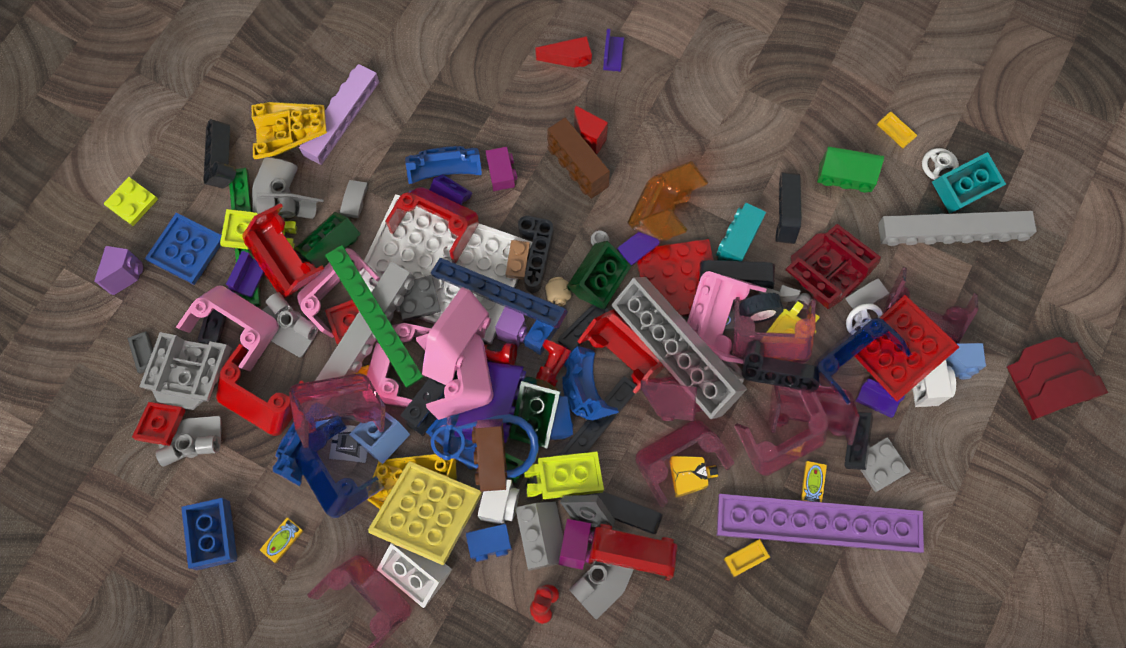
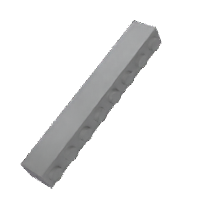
M1033 211L883 216L878 223L881 244H888V246H895L901 243H906V245H915L917 243L930 245L936 242L951 244L955 241H962V243L973 241L985 243L992 240L1006 242L1011 239L1026 241L1037 232Z
M390 262L372 291L389 321L392 320L397 306L402 304L407 290H410L414 285V279L416 278L409 271L393 262ZM360 311L307 393L308 396L331 409L340 402L342 393L350 386L352 377L361 369L364 358L371 353L373 344L376 341L374 334Z

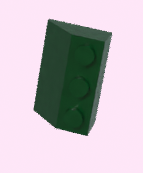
M334 212L294 249L316 268L321 265L325 267L329 263L325 256L326 254L341 245L346 248L354 244L361 233L347 217Z
M608 241L594 243L567 284V287L579 299L605 309L632 265Z
M526 376L521 381L514 416L521 417L532 425L538 436V445L548 448L561 390L547 381ZM512 423L509 438L530 444V438L526 431L519 425Z

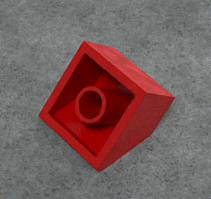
M576 106L574 108V128L597 155L607 140L608 122Z

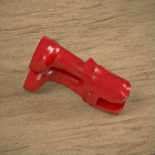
M544 339L542 346L548 351L549 355L544 367L541 366L539 372H537L536 379L547 381L555 387L558 382L556 376L569 358L571 350Z
M506 343L501 351L489 350L487 345H484L488 360L515 365L517 344Z
M549 584L536 589L534 593L535 598L530 604V612L533 619L541 624L551 620V603L556 602L559 598L558 589Z

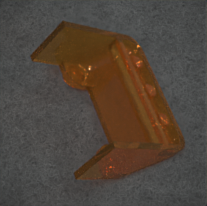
M692 161L655 175L646 183L628 220L629 226L633 230L659 240H669L674 236L686 233L687 228L674 214L676 205L687 202L691 197L692 191L707 185L708 181Z

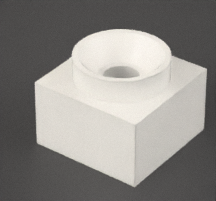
M946 360L912 388L915 407L939 406L954 396L956 391L955 373L952 367L947 366Z
M507 479L506 490L483 492L478 517L481 521L498 525L505 524L506 520L513 521L520 489L513 488L512 480Z

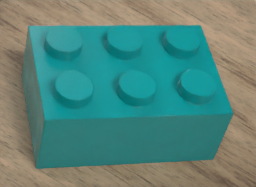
M988 152L932 181L949 214L1006 185Z
M746 202L743 208H738L733 222L729 225L726 235L718 247L715 255L718 257L717 261H743L764 219L765 211Z

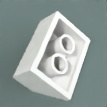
M393 543L390 544L377 568L380 573L423 608L426 607L445 583L452 571L446 564L443 566Z

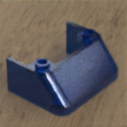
M871 318L865 320L815 361L814 366L817 367L821 377L847 405L851 403L831 376L872 341L885 334L908 357L912 355L904 339L883 319Z
M339 415L312 430L295 455V461L325 513L331 518L342 516L384 489L377 476L359 487L350 478H344L337 483L334 482L317 451L327 444V440L347 429Z

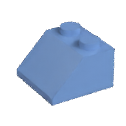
M983 343L957 344L959 348L946 359L947 366L952 367L955 377H959L962 380L970 379L974 374L979 373L980 370L986 367Z
M376 406L349 435L383 464L410 434L396 419Z

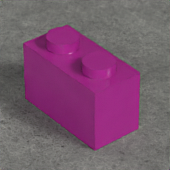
M507 147L487 150L486 157L493 191L515 187L514 180H517L516 170L511 168V164H514L512 153H508Z
M567 519L558 565L583 570L584 563H589L591 550H587V545L592 544L594 533L590 531L591 523Z

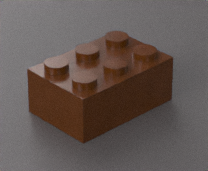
M503 418L478 420L476 426H473L472 442L477 443L474 451V464H478L475 472L476 485H480V492L506 490L507 468Z

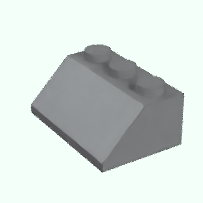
M556 502L533 503L515 507L528 570L558 565L563 533Z

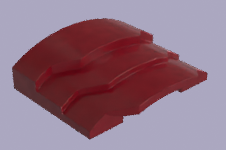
M836 224L827 233L816 234L802 248L791 255V264L785 270L814 295V299L827 309H830L847 297L869 276L879 264L881 257L840 225Z
M1060 336L1023 349L1019 361L1006 367L1032 420L1108 393L1100 375L1095 374L1078 342L1070 343Z

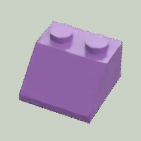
M106 246L94 282L108 293L115 295L138 280L139 275L143 271V263L128 249Z
M505 307L495 326L497 338L507 343L517 344V347H519L521 342L524 343V338L528 334L526 332L525 318L523 314Z

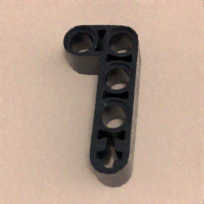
M210 119L206 126L203 181L206 185L224 189L234 180L236 175V167L229 165L230 125Z
M781 172L779 178V222L775 241L795 244L802 220L800 174Z
M523 216L518 221L519 233L522 237L533 240L524 276L525 288L528 292L536 293L541 289L553 239V224L547 219ZM525 225H530V226H531V228H529V229H524V228H522V227L525 226ZM544 228L549 229L546 233L541 232ZM539 245H543L546 247L543 250L537 249ZM535 262H539L542 264L539 267L533 266ZM533 275H535L536 281H534V284H531Z
M704 260L700 262L699 282L701 276L705 272L710 271L774 290L775 264L717 260Z
M753 340L747 343L742 365V376L745 380L805 391H815L819 388V369L816 366L764 357V345L762 342Z

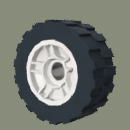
M763 293L749 297L739 303L738 306L742 322L748 324L771 320L781 315L784 311L780 296L776 293Z

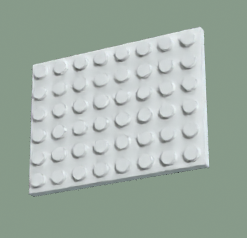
M395 194L364 261L380 278L390 262L409 271L416 277L415 279L429 276L439 258L452 262L449 250L458 236L450 232L448 227L449 221L419 207L407 212L395 233L391 234L385 220L400 197ZM478 224L456 264L515 288L518 279L506 278L505 275L511 240L530 242L529 253L532 242ZM363 268L359 273L372 292L378 282ZM433 277L441 312L423 316L419 319L435 324L461 288ZM474 294L489 313V318H491L485 337L482 339L483 342L492 344L496 334L495 326L505 307ZM397 306L395 310L400 311V307Z

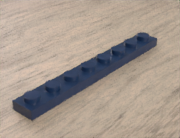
M439 258L430 273L435 278L459 288L464 287L473 294L559 329L568 313L563 307L442 258Z

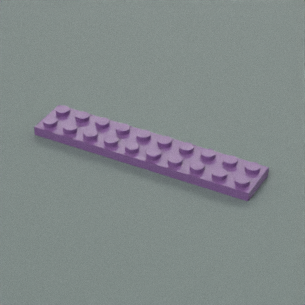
M728 494L718 495L717 536L914 553L924 552L923 511Z

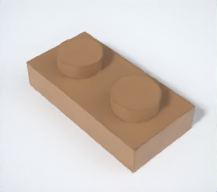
M511 240L505 274L506 278L524 280L530 242Z

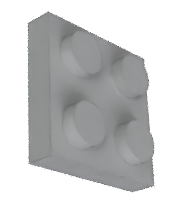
M887 437L869 448L867 469L861 470L874 492H877L906 475L910 470Z

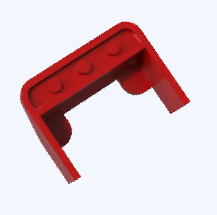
M418 187L402 194L385 220L390 233H395L407 212L414 210L416 207L426 210L449 221L448 227L450 232L458 236L449 250L452 263L456 264L479 224L477 213L423 187Z
M280 203L255 215L242 234V238L275 290L286 298L314 280L324 267L321 265L316 268L307 261L302 263L282 233L285 221L282 216L278 215L283 207Z
M615 309L594 318L577 341L581 344L589 340L590 344L595 348L607 347L633 370L631 374L632 381L637 385L633 390L635 394L645 388L665 367Z
M239 344L220 371L216 399L220 404L273 436L280 435L307 398L310 388L303 381H300L290 397L283 393H275L268 402H265L237 385L236 383L241 377V368L238 366L248 353V350Z
M600 524V527L595 528L589 564H592L593 561L662 575L668 581L674 577L677 544L674 543V539L662 537L661 540L625 533L612 530L613 527L606 524Z

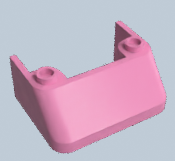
M345 249L359 272L364 268L377 282L380 280L377 273L354 250ZM329 262L322 272L298 293L297 300L303 313L317 328L333 338V332L316 315L321 308L320 300L341 281Z
M708 271L701 276L687 323L721 360L743 364V359L730 354L732 342L729 337L723 335L733 300L745 299L750 289L766 292L767 289Z
M216 286L191 304L176 328L190 333L200 318L207 317L213 309L219 311L245 328L241 334L240 341L249 351L238 367L251 371L279 329L278 321L228 288Z
M462 287L430 330L427 338L422 375L445 385L454 380L456 369L463 366L465 356H463L464 350L475 333L484 338L486 329L491 322L489 313L470 290Z
M407 323L392 325L402 343L411 341L413 337L429 334L431 330L430 328ZM376 341L363 393L370 401L406 408L412 399L398 397L399 386L397 382L388 378L391 362L379 342Z
M475 333L464 350L463 356H465L463 366L456 369L458 379L450 381L445 386V398L426 404V408L438 420L485 406L493 399V389L484 342L477 333ZM429 334L416 337V341L424 350H426Z

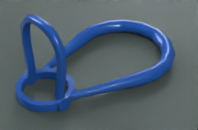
M511 414L483 419L503 418V423L517 424L526 431L530 438L531 446L529 456L521 466L513 470H507V478H515L527 472L535 462L539 451L538 436L532 425L523 418ZM447 417L446 425L438 427L432 434L431 448L434 453L444 460L454 458L477 468L478 464H474V461L460 457V453L465 446V437L462 429L473 428V426H476L477 421L456 427L452 424L451 417ZM445 429L443 454L436 449L434 440L436 435ZM450 430H455L461 437V446L453 454L448 452Z

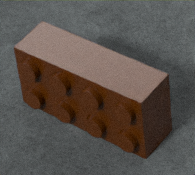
M566 117L547 129V148L552 155L555 154L561 167L569 171L570 178L574 182H578L584 195H588L592 199L609 187V169Z

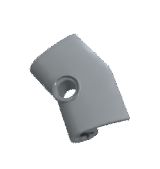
M264 158L252 188L253 212L257 213L256 193H290L289 187L298 169L296 165L280 159ZM283 187L281 191H277L278 188Z
M256 193L257 214L281 203L283 207L278 215L282 216V218L297 216L313 219L316 214V203L324 202L323 199L292 193Z
M280 292L274 293L266 300L268 306L263 309L264 312L274 317L279 324V329L271 341L296 356L303 357L313 342L318 328L312 321L302 317L299 312L294 311Z
M213 416L182 420L170 446L158 444L160 449L156 451V458L159 464L164 467L184 457L194 458L198 454L218 453L221 445V418Z
M593 561L590 570L569 590L595 619H598L624 593L634 569ZM593 570H602L604 574L603 579L600 581L594 580L592 578Z

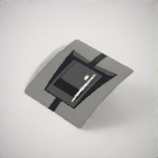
M335 424L329 459L366 462L368 451L349 435L357 426Z

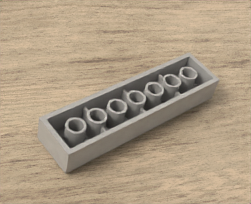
M634 277L612 304V307L710 419L723 416L747 390L646 277Z

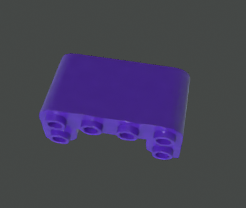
M487 362L493 389V399L485 406L459 413L456 427L497 415H514L516 407L513 406V402L518 399L521 381L526 375V371L523 370L524 366ZM503 423L504 442L506 444L510 425ZM473 428L462 429L465 439L472 441ZM455 431L454 436L460 437L459 433Z

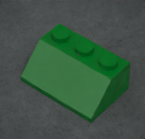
M828 146L819 164L817 183H822L825 186H839L842 189H856L864 193L872 192L877 184L884 156Z

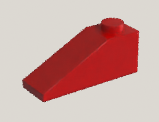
M587 36L535 48L537 61L574 68L585 67L592 63V53Z

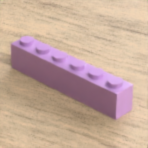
M360 64L350 72L349 78L346 82L342 83L336 96L332 97L329 106L325 110L327 133L300 145L299 149L303 156L320 165L323 164L379 84L376 72Z

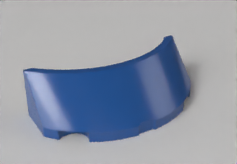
M464 146L442 147L419 152L418 155L405 157L409 184L442 174L482 175L478 148L465 149Z
M577 346L564 363L567 371L566 375L562 377L564 396L568 397L570 409L577 416L587 420H596L618 413V408L607 405L597 392L593 376L594 350Z
M319 403L311 405L309 411L306 414H301L283 437L275 455L278 457V460L273 466V472L300 486L306 463L313 449L324 434L341 420L342 416L326 405Z

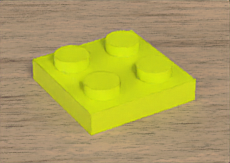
M128 177L104 202V205L134 226L154 205L158 198Z

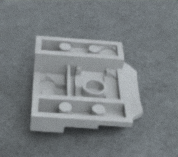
M160 332L139 387L152 391L157 402L161 404L194 410L203 401L209 402L214 385L218 382L220 371L229 359L232 348L227 344L209 342L207 345L186 341L177 335Z

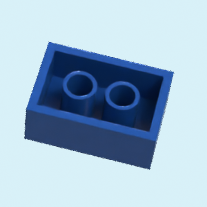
M219 498L181 507L189 569L201 570L237 561L230 501Z

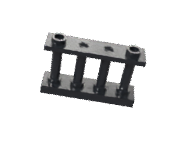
M457 370L455 371L454 380L458 379ZM431 378L426 381L400 415L408 421L407 426L422 437L437 419L426 408V404L445 398L444 389L446 385Z

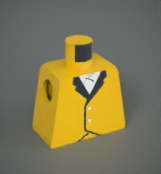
M672 456L669 460L676 498L705 489L709 485L708 478L718 477L717 466L705 467L703 457Z

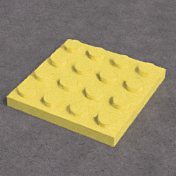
M409 461L368 531L372 535L444 566L480 500L482 492Z

